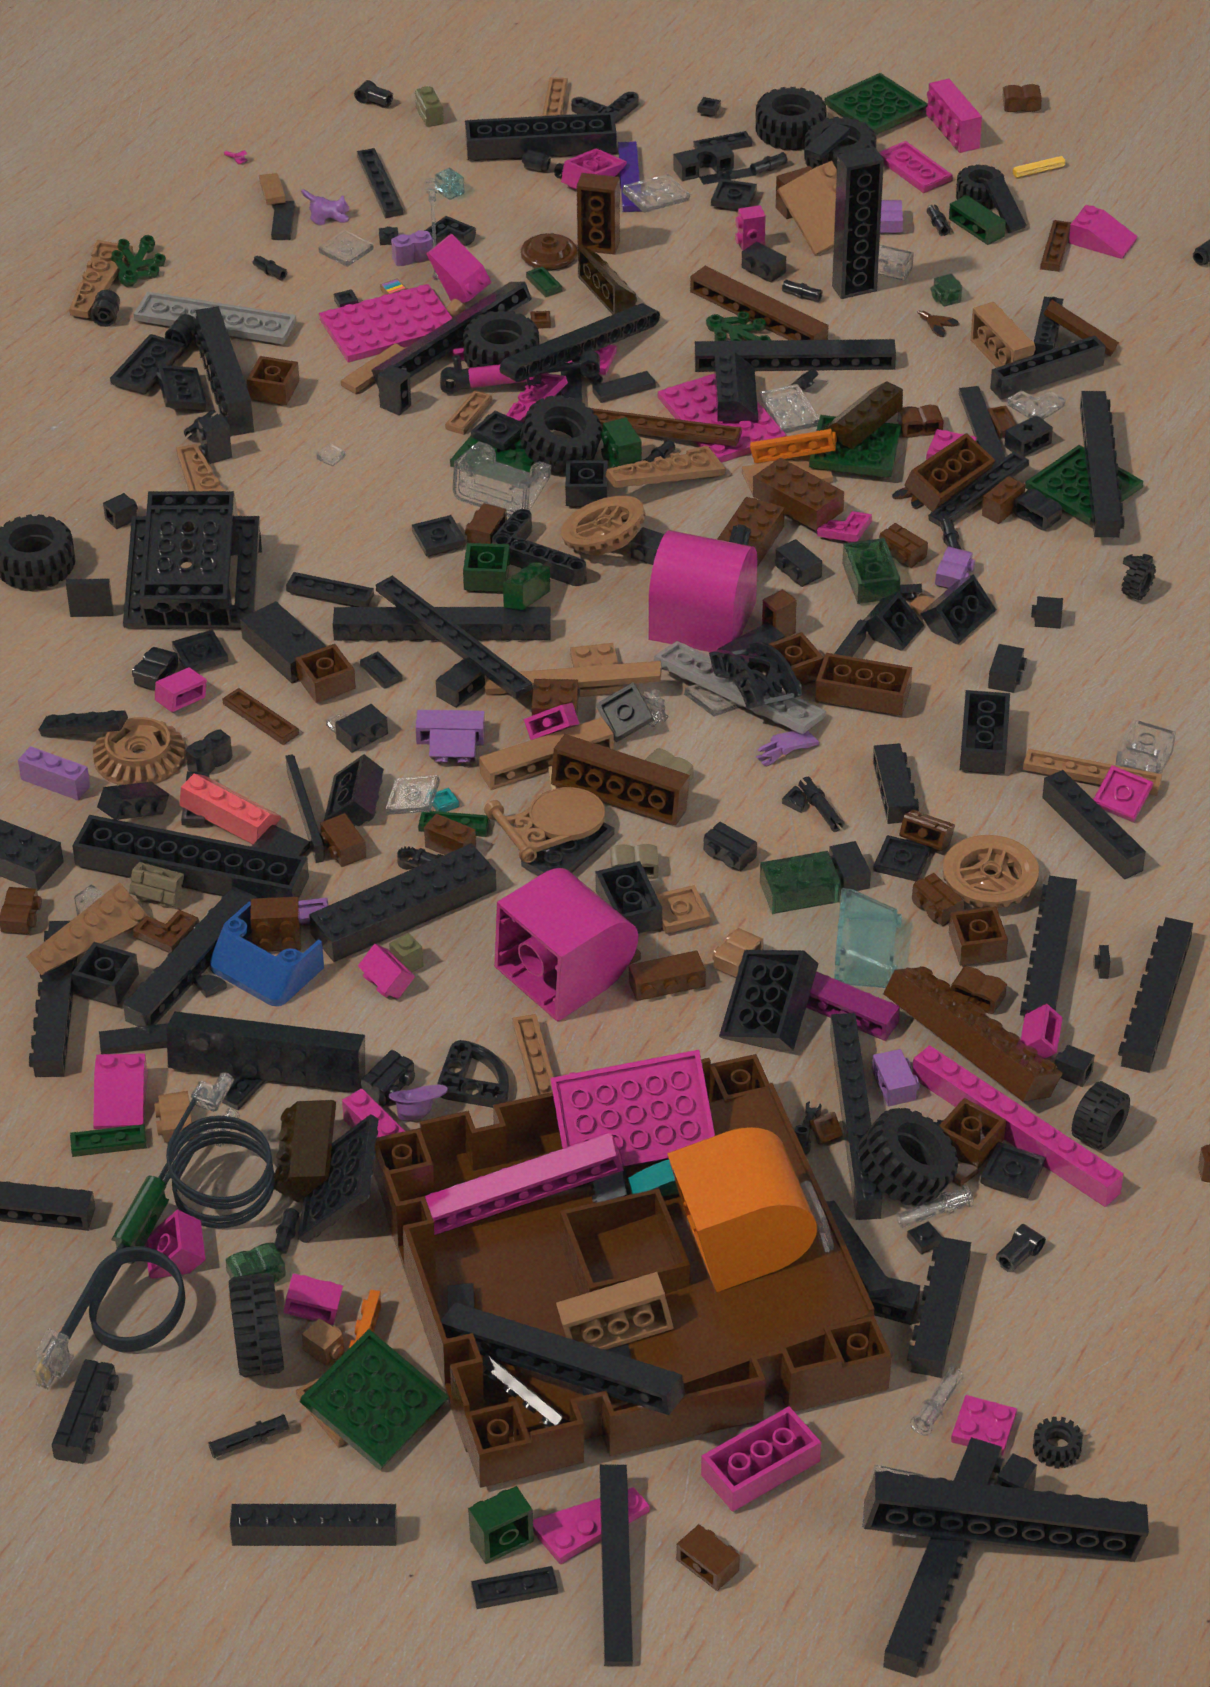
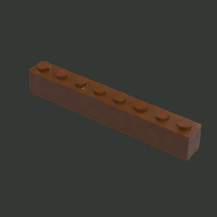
M704 266L690 276L691 293L736 315L742 311L749 313V321L754 323L755 319H764L765 329L787 340H828V324L710 267Z

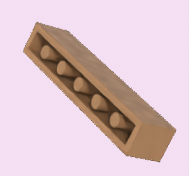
M601 717L480 756V775L490 790L548 772V767L552 766L554 747L564 734L613 750L614 734Z

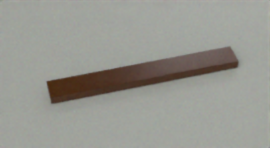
M591 408L594 411V415H597L602 429L603 423L626 417L637 434L728 446H737L742 435V427Z

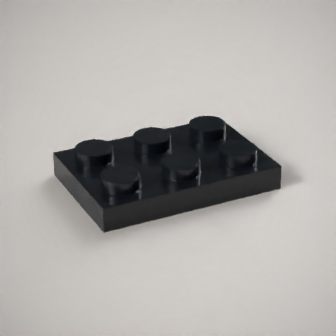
M169 365L157 366V375L165 407L191 410L206 409L207 403L197 368Z

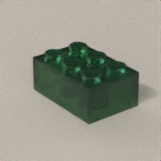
M885 538L843 543L842 564L857 604L880 601L898 591L900 593L901 578Z
M828 851L760 862V884L772 914L840 902L841 882Z

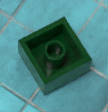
M626 417L603 423V432H601L603 448L601 449V455L603 460H608L609 468L642 461V441Z
M467 543L463 566L464 590L503 592V582L508 580L510 545Z
M517 1486L508 1490H502L497 1495L485 1501H479L468 1508L470 1541L485 1564L534 1542L533 1509Z

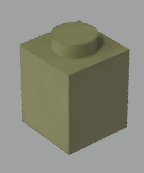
M410 933L389 943L390 951L411 973L424 966L423 948Z

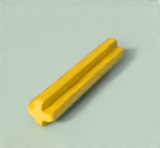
M1058 156L1016 166L1013 168L1012 173L1015 178L1061 168L1065 166V158Z

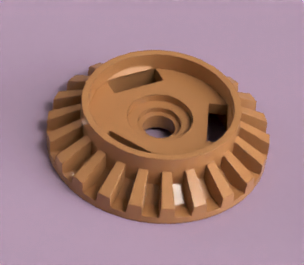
M613 496L603 498L585 505L568 517L561 528V536L565 545H568L570 549L582 551L589 555L606 554L620 549L636 536L641 526L640 524L645 520L644 516H646L641 501L635 497Z
M147 717L129 718L126 720L121 731L103 732V737H98L96 745L93 747V761L96 770L103 778L117 785L142 782L160 783L180 769L186 755L185 743L180 732H176L173 726H167L163 721ZM155 736L162 739L166 744L160 746ZM135 750H144L143 753H134Z
M978 835L966 838L951 847L943 861V879L947 882V885L962 897L964 902L981 908L994 906L1002 908L1009 907L1012 903H1020L1022 898H1028L1031 891L1035 890L1039 876L1038 862L1032 852L1021 843L998 835ZM1009 869L1016 874L1018 879L1012 877ZM993 870L996 874L989 875L985 871Z

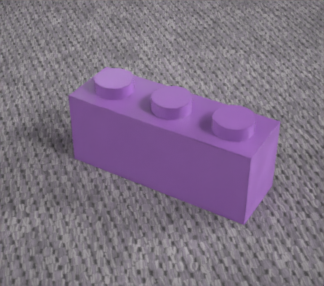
M417 710L416 743L430 744V729L475 730L476 745H484V711Z
M31 746L18 759L20 777L23 781L75 800H79L90 788L87 766Z

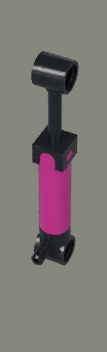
M592 350L585 351L577 362L564 363L521 382H527V385L541 384V374L579 369L581 374L587 378L596 377L600 372L599 354ZM459 355L452 357L454 367H446L440 373V388L446 394H454L460 389L520 383L501 374L499 370L500 365L462 369Z

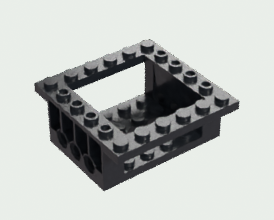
M148 491L146 516H132L123 615L124 628H241L240 619L255 612L260 516H238L234 491ZM232 538H239L235 604L232 605L229 589ZM186 544L193 545L190 550L182 549ZM185 562H189L192 564L188 568L181 567V565Z

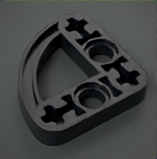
M458 1040L452 1043L437 1085L450 1087L446 1094L440 1097L445 1100L491 1108L495 1104L507 1102L509 1080L502 1061L492 1051L479 1044L465 1040ZM461 1051H463L462 1054H461V1059L458 1058V1054H459ZM472 1058L486 1065L493 1072L498 1083L465 1078ZM459 1067L461 1071L453 1073L449 1069ZM469 1089H476L479 1091L474 1095L466 1093V1091Z

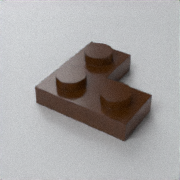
M180 909L166 924L145 916L133 929V936L165 951L173 952L181 940L187 937L194 926L199 923V918Z

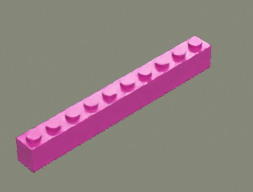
M929 1045L913 1058L912 1074L917 1076L920 1084L954 1107L963 1098H966L1006 1119L1005 1141L1016 1148L1046 1157L1044 1167L1102 1206L1106 1207L1121 1194L1124 1173Z

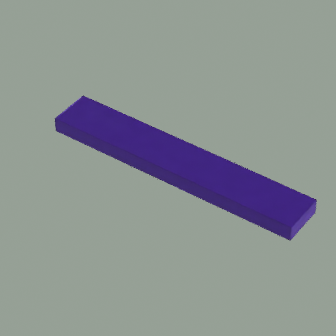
M637 141L618 142L619 158L627 161L626 166L620 171L622 211L641 212Z

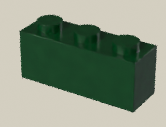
M968 195L950 203L949 220L985 244L989 245L1005 237L1006 221Z
M538 562L530 563L529 566L521 569L520 572L504 581L503 607L524 610L549 593L550 567L542 566V563Z

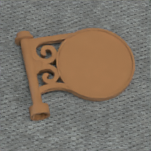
M563 787L546 791L535 798L527 810L517 815L504 816V807L498 800H492L484 807V813L490 820H496L519 849L520 860L526 863L533 862L537 857L538 851L592 835L599 830L605 820L604 804L599 797L587 790L574 787Z

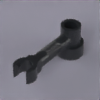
M808 1101L805 1106V1117L802 1125L795 1127L796 1136L805 1155L811 1149L809 1133L812 1126L810 1120L820 1117L821 1103L818 1108H811L810 1101Z

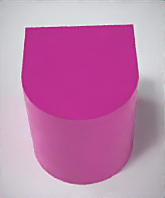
M668 530L659 544L651 573L649 586V640L667 644L679 641L696 650L714 652L718 648L741 637L756 604V548Z
M556 868L549 870L497 901L494 967L557 1022L611 987L626 970L635 954L638 944V931L636 927L567 869Z

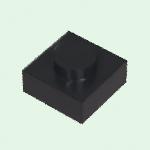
M703 97L697 106V113L715 116L721 107V100Z
M398 227L379 228L380 245H392L391 239L398 236Z
M352 289L333 294L338 308L348 304L359 303Z
M813 368L802 374L791 385L795 391L802 387L807 389L815 383L813 379L819 374Z
M922 583L899 585L897 590L901 595H904V599L917 598V594L922 592Z
M1099 945L1098 955H1094L1093 966L1094 969H1098L1099 979H1109L1111 963L1109 945Z
M929 1221L907 1231L908 1240L920 1254L932 1250L934 1246L938 1247L942 1237Z

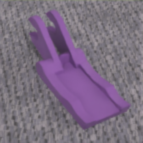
M795 731L773 735L770 743L761 746L758 751L764 752V754L755 757L761 760L764 766H769L783 754L786 755L795 749L819 745V741L809 731H806L804 734Z

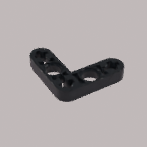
M636 92L624 93L609 106L584 97H575L571 100L572 112L576 114L614 112L615 124L639 105V95Z

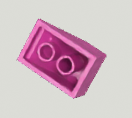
M596 148L564 162L561 182L567 184L569 188L577 189L581 173L615 177L626 166L627 161Z
M1085 205L1070 224L1069 244L1123 259L1137 240V235L1105 210L1091 205Z
M453 234L448 235L426 253L451 301L452 299H457L462 303L469 302L492 283L484 266Z
M145 1053L96 1055L94 1071V1129L144 1124L148 1079Z

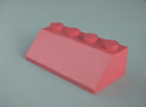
M193 774L181 786L179 806L198 816L205 817L211 823L251 844H254L272 825H276L281 820V815L207 776Z

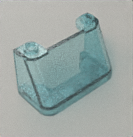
M842 888L834 979L852 986L886 988L894 970L898 969V965H893L896 928H901L902 914H897L898 909L853 889Z

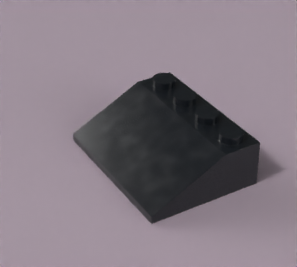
M744 950L719 1037L770 1050L794 1051L819 963L804 950Z

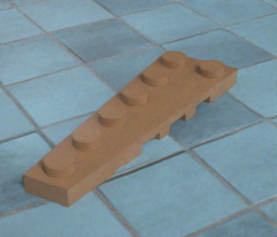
M102 240L96 241L91 253V260L87 263V270L83 273V280L79 283L69 308L70 315L89 318L97 293L101 290H108L120 270L115 262L111 260V255L114 250H118V243ZM129 246V249L133 254V246ZM123 255L122 261L126 264L127 260Z
M196 444L176 447L177 457L188 491H225Z
M708 446L687 450L686 454L683 455L673 453L670 455V458L666 459L660 456L654 458L653 462L643 460L634 464L610 468L606 471V477L614 488H623L626 486H641L644 484H659L662 482L723 476L726 468Z
M119 882L32 951L26 958L43 975L85 953L93 942L102 944L123 932L125 933L135 928L148 915Z

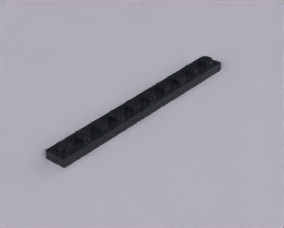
M393 575L375 584L376 592L512 697L517 699L533 690V683Z

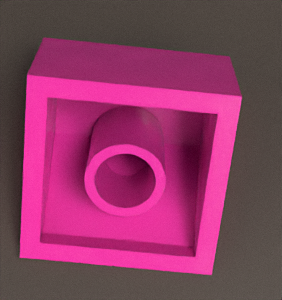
M178 1209L152 1231L145 1243L146 1247L160 1251L176 1264L181 1275L191 1273L206 1260L201 1220ZM147 1262L150 1278L172 1276L162 1267Z

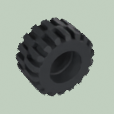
M978 164L963 168L957 175L956 199L958 200L968 195L987 209L996 208L984 183L999 176L1004 178V174L999 169L988 165Z
M1103 1081L1095 1083L1085 1093L1075 1111L1071 1127L1072 1136L1098 1150L1108 1147L1118 1136L1127 1119L1130 1108L1129 1095Z

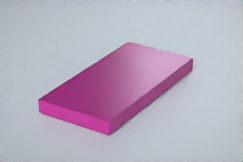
M907 141L879 152L884 159V165L922 193L953 181V175Z

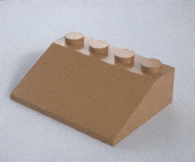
M832 161L810 170L777 190L814 256L834 248L837 169Z

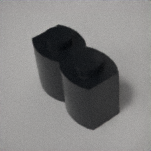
M1028 489L1014 499L1013 513L1019 518L1029 521L1040 530L1048 529L1061 519L1063 507L1055 500L1046 498L1038 490Z
M152 647L144 654L143 660L133 667L132 676L134 677V684L155 690L156 681L174 674L179 666L178 654Z
M221 729L210 732L203 740L192 743L186 749L187 767L190 772L211 773L215 767L228 763L233 757L231 737Z

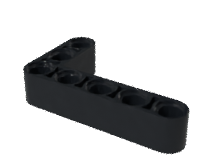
M527 509L514 511L492 538L493 544L510 545V565L524 569L530 563L538 562L542 563V566L550 567L551 579L572 586H582L587 581L586 561L584 559L526 540L532 533V514Z

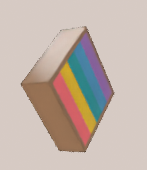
M398 278L380 284V290L385 295L407 290Z

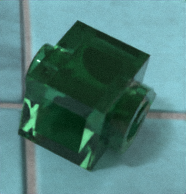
M952 273L934 278V285L930 287V290L936 302H940L944 307L961 302L962 285Z

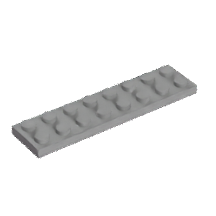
M147 291L134 313V321L171 326L182 314H188L196 318L195 310L219 306L229 336L284 344L296 323V315Z
M679 641L654 655L653 661H661L663 670L673 672L682 679L692 681L701 688H706L715 692L720 697H725L734 701L739 706L746 707L743 697L736 686L737 681L733 677L728 678L723 674H714L709 655ZM783 690L781 693L777 692L779 696L786 695ZM768 692L763 696L764 699L771 698ZM798 697L750 709L758 715H763L773 722L782 724L792 731L804 734L822 721L826 714L825 710Z

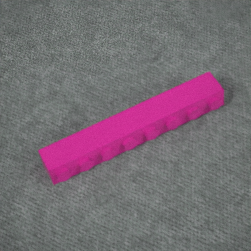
M608 1133L425 1196L434 1221L436 1235L624 1171L619 1148L612 1133Z

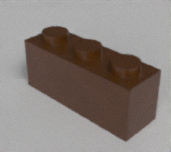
M695 950L630 964L629 984L636 1001L705 987L706 969L698 951Z

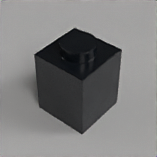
M125 493L103 502L105 520L115 529L131 523L132 516H137V503Z
M1037 596V604L1032 605L1031 618H1035V627L1061 629L1063 598Z
M1067 1045L1063 1052L1057 1054L1054 1062L1057 1069L1063 1073L1060 1079L1083 1087L1093 1072L1095 1055Z

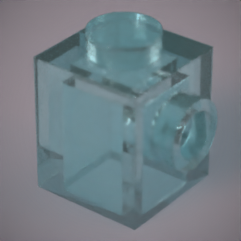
M448 168L435 174L436 191L447 199L451 200L465 193L464 177L453 169Z

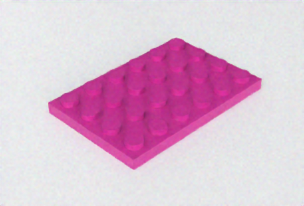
M429 284L319 313V320L348 363L378 355L395 343L402 347H408L452 319Z
M714 374L658 391V399L675 419L742 427V435L737 446L694 441L699 447L708 446L721 463L750 454V442L787 436L758 401V421H717Z
M700 1050L550 1078L563 1149L600 1135L612 1133L624 1166L630 1167L667 1160V1153L715 1136Z

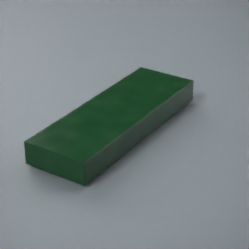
M421 811L418 824L419 832H424L426 824L435 814H439L475 829L476 836L487 837L490 823L487 815Z
M145 1124L70 1133L72 1157L147 1148Z

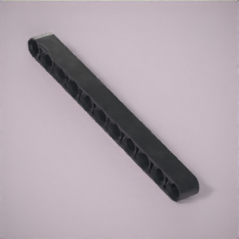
M644 303L638 304L507 357L500 365V373L516 382H521L577 359L585 351H596L654 327L660 320V312Z

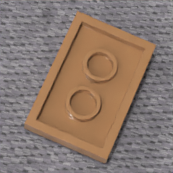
M613 643L570 647L573 667L618 664ZM624 685L578 688L580 697L613 694L624 688Z

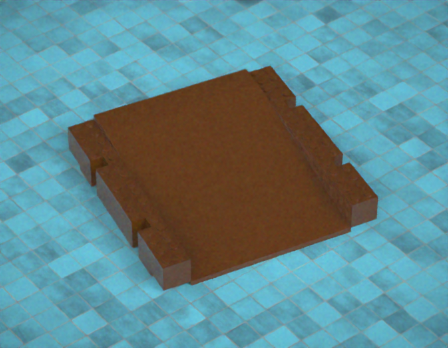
M757 1054L712 1064L710 1058L701 1059L715 1136L731 1130L751 1127L766 1129L776 1134L785 1147L815 1218L817 1232L809 1249L790 1265L717 1293L686 1217L680 1194L662 1197L659 1188L636 1194L631 1192V1195L593 1203L592 1195H595V1190H592L590 1182L435 1235L434 1221L425 1196L563 1149L553 1092L493 1105L494 1125L475 1129L468 1110L420 1121V1128L376 1138L373 1174L385 1207L386 1218L445 1392L449 1396L448 1401L465 1451L469 1454L480 1488L584 1463V1440L598 1436L603 1437L609 1455L614 1456L763 1420L764 1397L777 1393L781 1394L786 1408L790 1406L796 1412L889 1389L892 1355L874 1317L873 1304L773 1082L769 1083ZM665 1160L625 1167L628 1178ZM657 1272L665 1293L674 1329L623 1345H629L632 1359L682 1374L685 1396L672 1413L666 1415L614 1397L609 1398L606 1391L583 1396V1390L580 1386L520 1367L521 1374H518L517 1378L570 1420L568 1423L549 1427L541 1420L544 1416L537 1411L534 1414L522 1405L525 1400L519 1395L515 1398L503 1388L491 1391L486 1390L483 1378V1361L473 1333L449 1339L446 1338L441 1319L448 1312V1285L473 1283L475 1309L566 1337L557 1309V1302Z

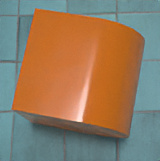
M740 1128L667 1153L686 1217L716 1293L780 1270L799 1259L812 1245L817 1232L815 1218L781 1139L773 1132L762 1128Z

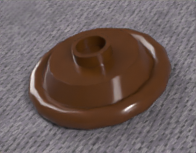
M554 233L533 236L526 240L520 249L521 258L526 264L534 268L543 266L546 270L566 267L575 260L578 254L577 246L570 238Z

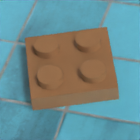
M695 885L656 894L663 908L662 928L665 934L710 923V915Z

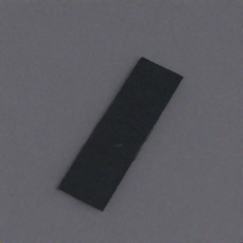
M750 168L725 170V172L719 171L717 174L700 176L699 178L702 184L706 185L717 183L720 179L733 180L755 175L751 173Z

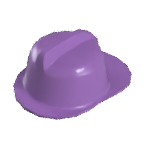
M427 1085L411 1090L392 1092L389 1094V1098L396 1101L400 1120H417L426 1116L432 1108L433 1100L446 1094L448 1089L444 1085Z

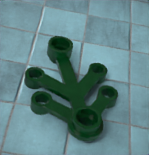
M144 235L140 239L139 250L135 257L129 249L130 242L128 240L120 239L118 241V250L112 252L111 260L115 262L120 270L119 279L122 285L131 287L138 279L158 277L160 271L158 266L165 264V255L157 253L154 258L143 260L146 253L152 252L155 247V240L151 235ZM123 255L130 264L129 268L122 261ZM148 267V270L137 271L139 268Z
M739 312L736 317L724 318L718 314H713L706 318V326L710 331L714 332V341H726V332L722 331V329L728 331L731 341H742L738 336L749 341L771 340L767 335L756 336L747 332L754 330L763 331L765 329V320L761 318L755 319L752 324H747L749 322V313Z

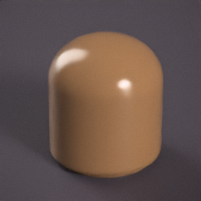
M452 299L446 310L454 318L465 310V305L457 299Z

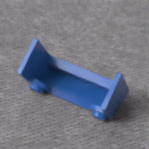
M251 902L244 905L224 923L210 958L212 973L271 1006L284 1005L324 969L323 947L320 940H317L304 953L296 949H285L277 956L245 940L252 933Z

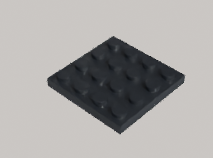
M370 1114L332 1142L329 1178L304 1197L298 1240L307 1243L314 1237H318L325 1229L333 1226L343 1216L350 1214L353 1209L368 1200L370 1196V1181L373 1175V1159L376 1154L375 1143L378 1136L379 1119Z

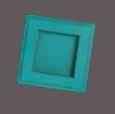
M449 787L428 795L429 802L436 811L447 812L459 807V800Z

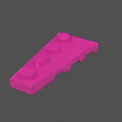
M545 373L541 374V384L527 385L526 383L525 391L520 392L518 395L519 401L513 403L506 415L524 423L529 407L542 398L545 400L546 397H554L568 383L566 376Z
M634 1487L628 1489L629 1523L649 1512V1504ZM600 1498L533 1519V1533L559 1564L601 1541Z

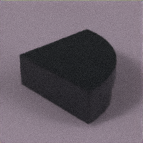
M1131 554L1123 558V564L1128 567L1137 558L1149 563L1153 562V556L1143 554V556H1133Z
M794 786L782 798V804L801 813L805 807V798L802 790Z
M214 975L194 977V984L206 998L227 988L226 982L220 977Z

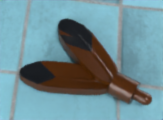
M917 311L920 318L926 320L934 334L939 337H944L945 335L943 326L953 327L959 324L956 319L951 317L931 315L926 311Z
M906 487L895 491L892 495L893 499H903L912 495V508L917 509L922 505V502Z

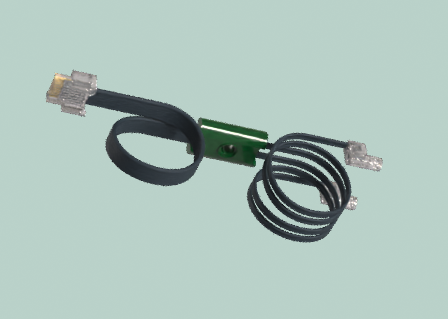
M221 1073L215 1085L203 1081L197 1083L191 1094L193 1099L169 1140L166 1151L167 1162L159 1177L152 1175L146 1177L111 1239L116 1243V1251L108 1255L95 1269L61 1331L57 1332L48 1328L35 1350L38 1360L32 1371L35 1372L37 1386L48 1390L55 1377H63L74 1357L73 1354L69 1353V1340L88 1306L94 1335L103 1345L116 1351L134 1352L147 1349L162 1341L177 1325L183 1313L186 1300L180 1270L165 1254L155 1249L144 1247L169 1202L164 1190L170 1178L172 1180L174 1200L178 1209L201 1220V1225L205 1227L230 1228L244 1224L256 1217L268 1204L274 1191V1168L270 1145L259 1129L239 1119L240 1114L236 1110L228 1108L223 1116H209L198 1119L181 1131L195 1105L213 1112L219 1109L234 1082V1078L231 1075ZM232 1130H237V1131L243 1132V1133H245V1134H247V1135L253 1137L254 1139H252V1138H250V1137H248V1136H246V1135H243V1134H240V1133H236V1132H231V1131H232ZM199 1133V1135H198L196 1138H194V1139H192L191 1141H189V1142L182 1148V1146H183L190 1138H192L193 1136H195L196 1134ZM224 1144L239 1145L258 1154L267 1164L262 1176L254 1186L234 1196L216 1197L206 1195L190 1188L180 1180L193 1154L201 1148L210 1145L223 1147ZM177 1189L185 1197L199 1205L220 1210L239 1208L251 1203L257 1197L259 1198L251 1206L238 1213L214 1216L197 1212L188 1207L179 1198ZM143 1261L156 1264L168 1271L178 1284V1295L172 1310L157 1327L141 1335L120 1337L105 1332L98 1325L96 1319L99 1306L123 1264Z

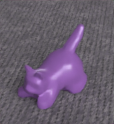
M305 189L301 190L303 196L310 200L309 209L312 213L310 218L315 224L324 225L327 218H332L341 223L349 221V217L345 213L349 211L350 207L343 195L339 200L332 201L324 197L314 196Z

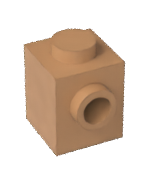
M320 1318L302 1333L303 1351L325 1366L334 1359H338L344 1351L343 1334L340 1329L329 1325Z

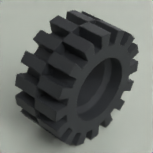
M1140 558L1134 560L1133 564H1130L1129 570L1127 569L1126 576L1123 578L1124 582L1121 585L1122 593L1136 600H1142L1146 596V592H1149L1150 585L1152 586L1153 584L1152 580L1155 579L1156 566Z
M1055 1416L1052 1417L1051 1422L1046 1418L1043 1420V1424L1039 1423L1037 1425L1033 1440L1035 1457L1038 1456V1460L1041 1463L1046 1460L1045 1466L1050 1467L1051 1463H1053L1056 1469H1059L1060 1464L1067 1468L1069 1462L1073 1465L1076 1463V1459L1080 1458L1083 1434L1080 1432L1078 1425L1074 1427L1072 1420L1066 1423V1418L1061 1417V1421H1057ZM1060 1438L1065 1440L1068 1445L1056 1447L1048 1443V1440Z

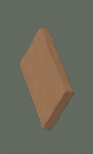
M810 455L784 459L828 483H833V475L830 470L809 467ZM774 461L742 467L741 473L752 494L753 476Z

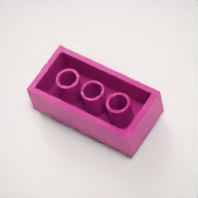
M949 78L929 83V91H927L928 107H926L928 118L935 123V126L940 129L944 137L951 142L952 146L959 153L980 148L982 125L980 113Z
M788 1406L701 1456V1476L733 1512L819 1463L821 1441Z

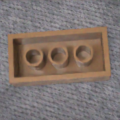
M994 301L973 308L970 340L996 368L1034 356V342L1024 334L1023 330Z
M657 1272L556 1303L566 1338L607 1350L674 1329L665 1293Z

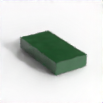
M543 266L526 272V278L544 297L562 292V285Z

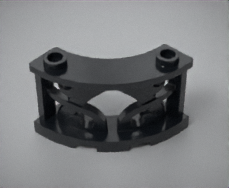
M751 643L750 648L733 652L726 650L709 652L714 674H723L728 678L733 677L737 681L736 686L743 697L746 709L802 696L801 683L796 678L790 664L776 648L767 643ZM749 662L768 667L770 669L768 676L766 677L757 670L749 669ZM783 686L786 695L779 696L777 692L781 693ZM768 692L771 698L764 699L763 696Z

